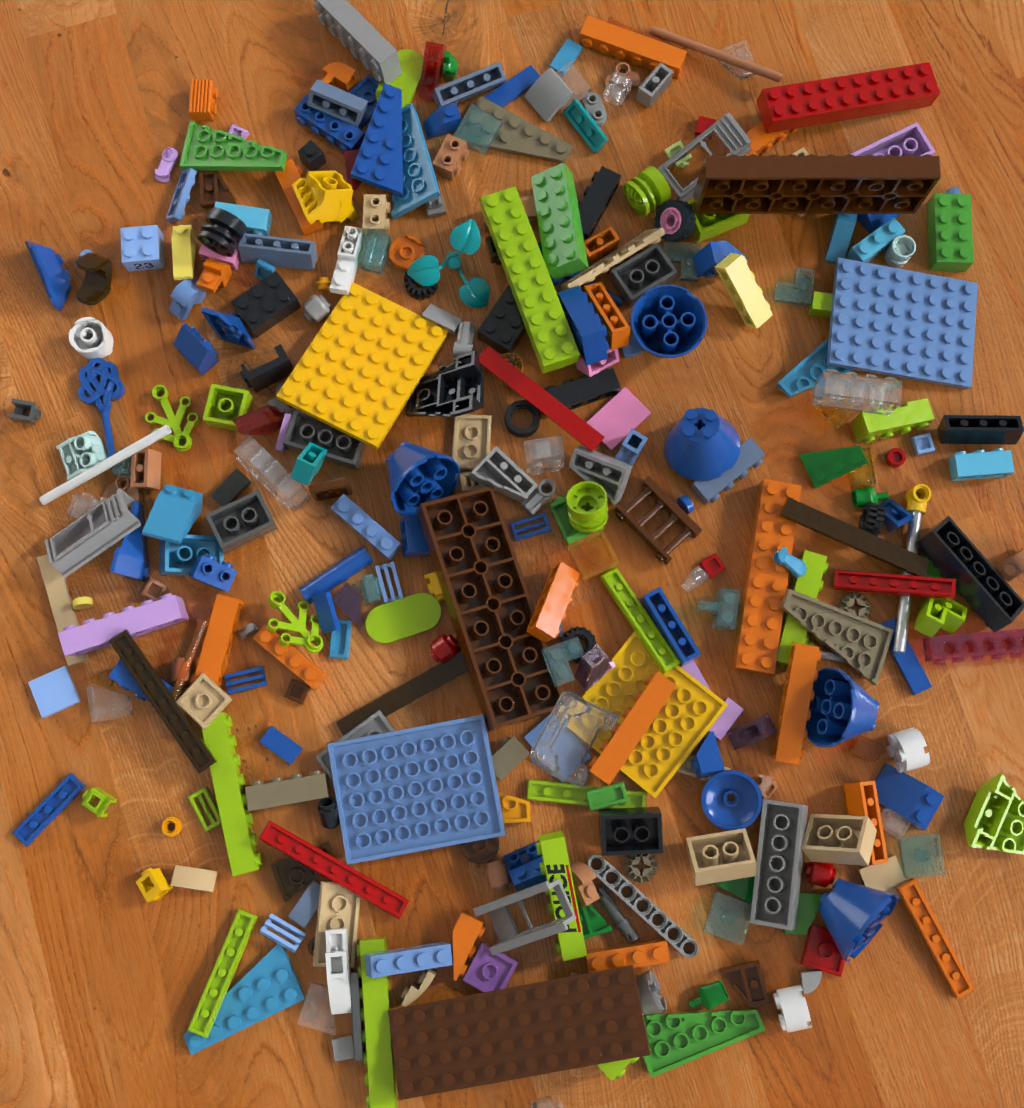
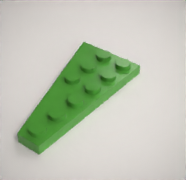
M190 120L179 166L182 170L192 168L195 171H284L287 154L283 150L268 145L262 146L257 144L256 141H247L240 136L222 130L216 131L210 129L209 126H201Z
M757 1009L644 1015L652 1054L643 1056L652 1078L763 1032L765 1028Z

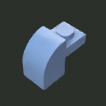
M197 277L183 280L170 295L173 300L169 311L181 321L187 320L193 305L202 303L207 291L197 288Z
M631 429L615 458L633 465L646 445L648 438Z

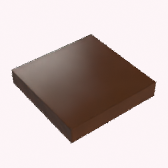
M347 478L309 485V491L315 501L337 498L343 494L346 496L353 494L352 487Z

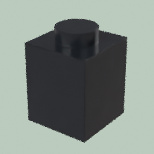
M312 140L307 142L298 151L301 163L310 171H318L326 163L324 152Z

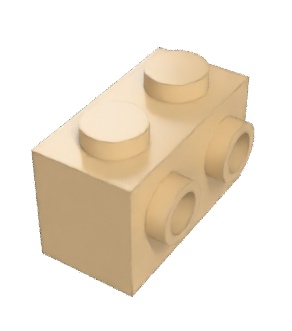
M364 194L362 229L365 237H386V230H390V219H387V213H390L391 206L390 202H387L386 195Z

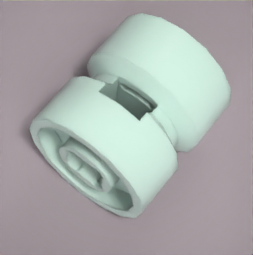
M907 235L896 237L885 252L884 258L886 263L894 268L904 266L916 251L915 241Z

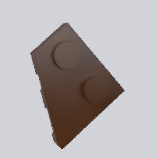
M199 171L200 205L202 208L214 207L215 201L237 204L218 171Z
M759 960L721 968V973L728 979L749 1007L770 1003Z

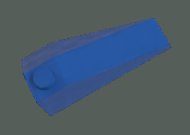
M207 308L201 309L202 314L220 340L254 350L255 345L239 315L232 312L227 314Z
M134 500L130 512L140 520L141 526L122 538L121 547H116L110 572L121 578L145 582V578L149 575L150 567L147 536L142 535V530L145 526L144 505Z

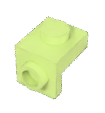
M680 140L666 148L664 152L668 159L684 148V145ZM687 154L684 158L675 162L673 165L674 169L687 167L692 158L691 154Z

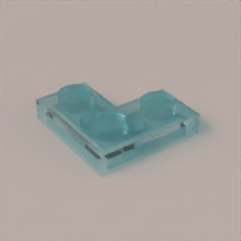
M664 242L663 251L672 263H680V281L698 282L699 277H697L692 256L700 251V244Z
M796 267L794 284L776 282L773 302L810 307L815 269Z
M578 637L541 650L555 687L575 680L568 661L585 655Z

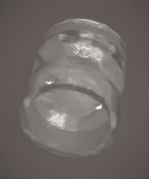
M613 72L608 81L609 86L605 87L601 97L610 105L620 108L626 99L625 94L629 93L633 82L627 76Z

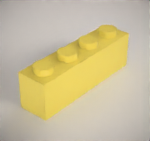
M730 253L715 266L745 325L758 329L773 314L769 303L762 295V289L755 281V275L747 265L746 258L741 254Z

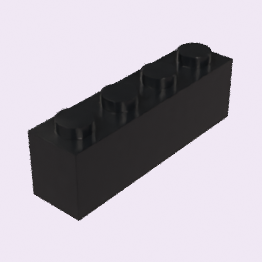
M603 166L599 172L596 171L591 180L593 183L591 187L587 186L585 189L583 201L578 202L584 241L592 236L620 184L621 175Z
M606 368L591 377L584 374L580 379L574 381L572 379L566 380L562 385L556 387L552 385L544 390L572 410L617 395L621 387L614 369Z
M944 415L937 429L940 444L1016 445L1024 432L1021 416Z

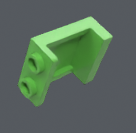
M559 496L552 500L550 510L568 548L603 533L604 528L592 533L577 531L569 523L566 497Z

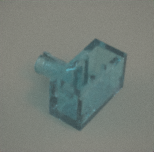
M721 587L717 590L715 602L698 599L696 610L713 613V629L733 631L736 629L740 590Z

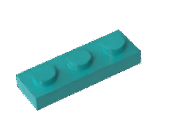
M574 99L563 113L594 153H598L609 139L579 100Z

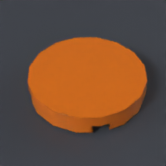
M411 235L396 238L389 247V259L392 265L401 271L408 270L415 260L425 255L422 242Z

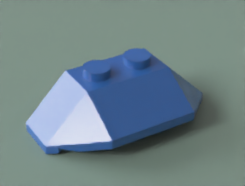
M27 240L25 245L50 302L57 311H61L72 288L69 281L72 278L68 270L63 268L65 262L60 253L56 254L52 248Z

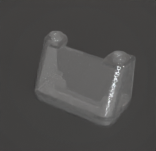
M564 691L531 750L530 757L532 762L549 775L583 788L589 775L588 767L583 764L584 759L600 729L611 731L616 726L620 716L572 691Z

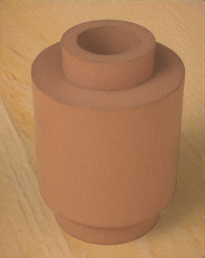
M174 658L171 682L175 683V686H187L192 676L190 658Z
M502 859L486 864V872L491 889L495 888L496 891L508 888L507 884L510 883V879Z

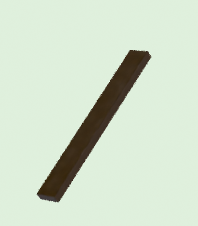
M788 497L780 514L781 517L909 574L925 576L930 562L929 559Z
M126 629L109 640L197 772L200 774L216 763L217 760L129 631Z
M462 651L447 663L442 662L337 721L336 723L342 735H346L378 710L387 717L468 671Z

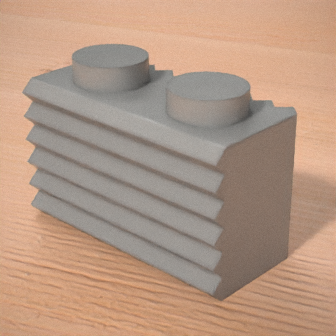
M659 63L638 87L637 101L647 108H651L653 103L670 86L673 71L664 64Z

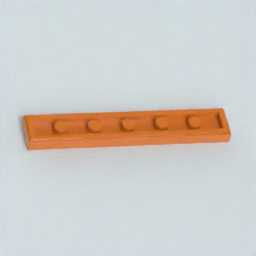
M911 878L896 886L895 888L954 998L959 999L975 990L916 880Z

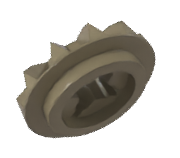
M853 592L842 598L839 609L865 619L870 615L871 606L868 599L862 594ZM854 602L857 606L862 607L857 610V613H855V610L848 609L854 605Z
M652 854L627 856L625 871L633 881L639 883L646 882L655 875L657 864ZM641 857L643 864L649 866L643 868L642 875H640L638 868L632 867V865L639 864Z

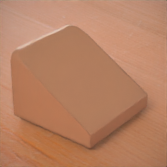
M148 576L139 593L149 599H153V601H158L168 586Z

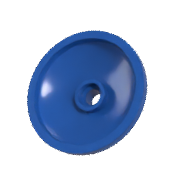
M724 770L714 774L706 782L702 790L701 803L705 815L714 825L725 830H737L748 827L757 819L762 808V794L758 784L748 774L739 770ZM729 794H733L735 798L733 800H728L727 796Z

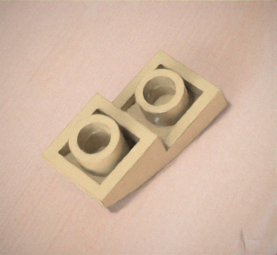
M175 865L170 886L213 892L218 871Z
M429 969L427 973L423 971L418 981L421 984L420 986L412 983L410 988L406 986L401 995V998L404 999L401 1005L406 1007L415 1001L428 988L437 972L433 969Z

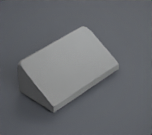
M430 304L421 315L422 318L448 330L454 336L459 329L460 322H463V319L433 304Z

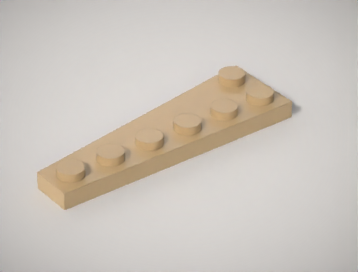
M663 227L645 230L589 266V268L561 284L562 291L578 285L580 287L584 283L587 284L593 281L595 276L610 270V267L621 263L625 258L635 254L643 247L660 242V237L666 234Z

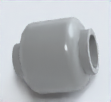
M321 294L319 296L312 295L303 304V309L305 310L303 314L310 322L312 320L321 322L330 313L329 307L331 304Z

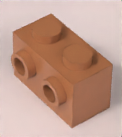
M447 134L432 163L435 174L453 181L455 175H459L462 168L461 164L463 160L466 161L469 155L467 141Z
M147 448L132 455L131 488L142 491L160 490L161 452Z

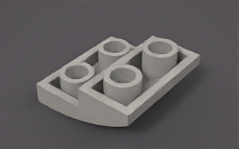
M549 68L536 80L524 97L545 122H550L558 109L564 108L574 93L552 68Z

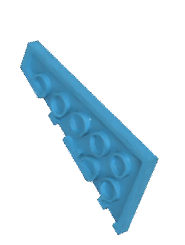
M413 103L402 108L403 196L392 195L394 210L391 212V217L394 219L441 195L417 110Z
M829 338L776 384L788 398L855 371L853 369L827 365Z
M277 944L226 993L208 1038L190 1031L183 1035L191 1055L306 998L285 947Z

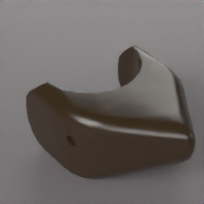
M90 252L75 261L76 266L85 271L84 281L76 295L79 302L86 305H96L110 293L112 262L104 256Z

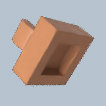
M759 774L758 777L762 780V783L758 786L762 799H768L777 789L778 785L769 775L765 778Z

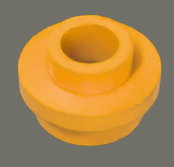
M320 277L319 281L315 282L318 290H330L331 281L329 277Z
M167 817L161 824V830L167 837L178 835L182 829V823L177 817ZM170 823L175 824L173 831L169 829Z

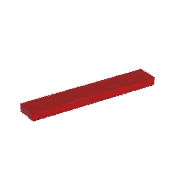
M834 569L833 589L955 600L956 579Z

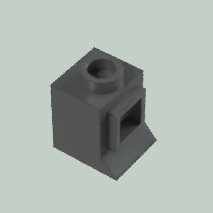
M12 399V403L16 407L14 414L9 413L8 417L13 422L36 425V421L40 420L42 414L39 406L35 402ZM25 410L30 411L29 416H24Z

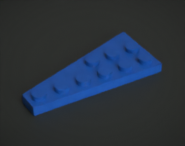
M384 83L350 178L402 197V90Z

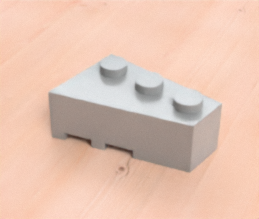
M580 445L574 449L569 467L585 481L596 482L605 489L607 497L616 505L622 499L633 465L596 450L592 453L585 446Z

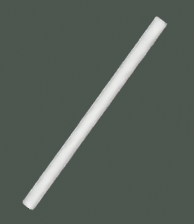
M167 424L61 484L39 497L40 502L43 505L50 503L172 433L170 427Z

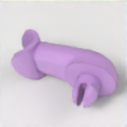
M167 147L162 152L159 167L155 169V179L162 183L169 182L170 172L179 158L177 150Z

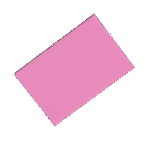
M624 387L586 423L605 437L602 443L612 451L627 437L630 430H635L651 415V412Z

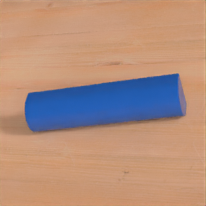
M361 546L301 586L299 590L306 601L312 604V596L333 590L374 561L364 546Z

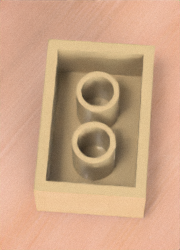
M811 814L801 849L810 862L869 866L877 829L868 816Z
M745 828L686 838V853L695 886L756 875V860Z

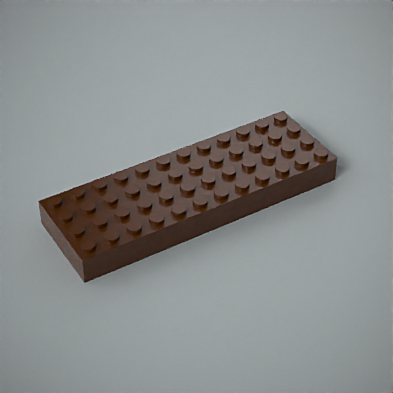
M754 154L749 156H705L694 191L695 214H915L941 178L939 156H932L930 154L923 156H912L910 154L903 156H893L891 154L884 156H874L871 154L865 156H854L852 154L845 156H835L832 154L826 156H816L813 154L807 156H796L793 154L787 156H777L774 154L768 156H757Z
M493 486L421 503L416 513L482 715L484 714L488 732L566 707L567 704L546 643L526 632L534 613V607Z
M634 965L388 1010L399 1100L652 1054Z

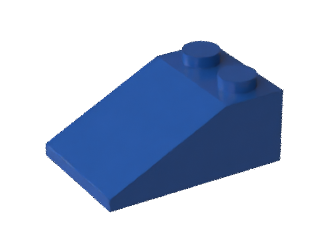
M887 763L884 764L875 779L879 806L917 830H926L945 797L904 772L899 773L896 768Z

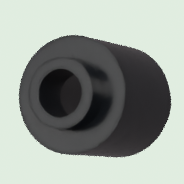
M330 797L322 799L318 806L321 825L324 828L333 829L340 824L337 802Z

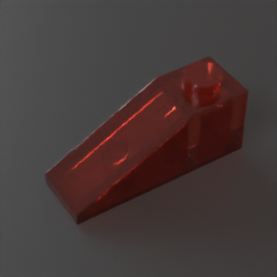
M426 41L418 98L434 101L432 92L440 85L443 54L447 48L444 44Z

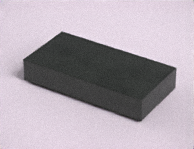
M236 469L210 496L223 507L233 502L248 487L251 481Z

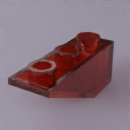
M264 406L236 417L232 421L236 425L238 432L243 435H273L281 427L284 416L276 406Z

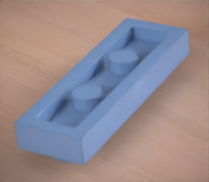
M192 168L181 172L165 219L170 223L180 221L184 217V208L190 199V190L196 182L195 176L197 171Z

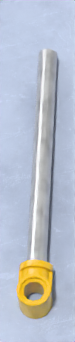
M918 484L905 493L906 510L914 516V519L908 523L905 549L917 554L918 549L916 542L919 540L921 516L926 514L927 501L931 497L930 488L924 484ZM905 571L902 572V575H912ZM900 595L893 646V652L905 653L912 596Z

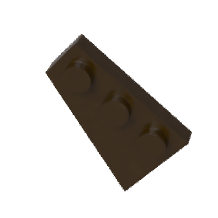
M329 841L315 846L334 857ZM290 857L271 864L284 902H287L295 893L319 875Z

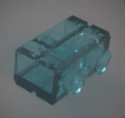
M369 229L368 234L363 236L362 246L364 248L362 252H359L357 262H359L362 270L382 274L391 244L389 233Z

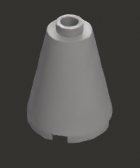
M646 971L637 978L644 1015L666 1011L667 1005L664 996H661L660 984L652 971Z

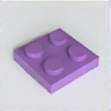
M484 942L481 943L463 981L482 992L505 989L518 961L504 953L492 956L489 949L491 946Z

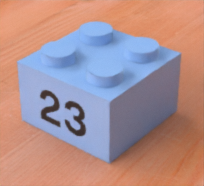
M158 225L120 228L121 262L128 272L165 268L164 239Z

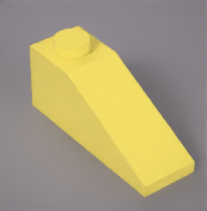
M192 225L173 226L171 239L174 280L193 279L197 241Z

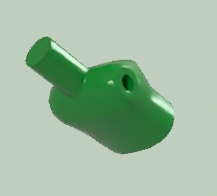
M445 51L443 54L442 72L444 80L450 82L456 77L458 61L449 51Z
M872 486L852 489L851 491L854 508H864L867 502L878 504V500H887L889 498L888 492L876 493Z
M719 979L699 987V996L690 999L689 1005L691 1008L703 1004L707 1010H710L728 1001L729 997L723 983Z

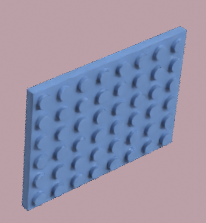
M838 257L835 260L827 365L963 389L971 388L978 283Z
M484 714L327 744L347 865L506 835Z

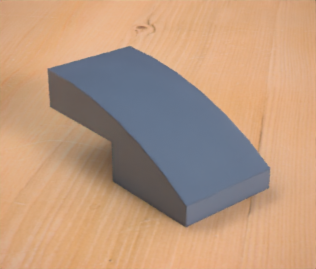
M313 880L288 916V918L303 929H305L318 910L320 884Z

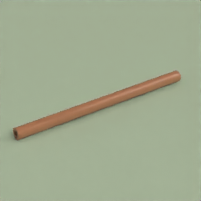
M652 25L649 34L778 83L782 80L783 74L657 26Z

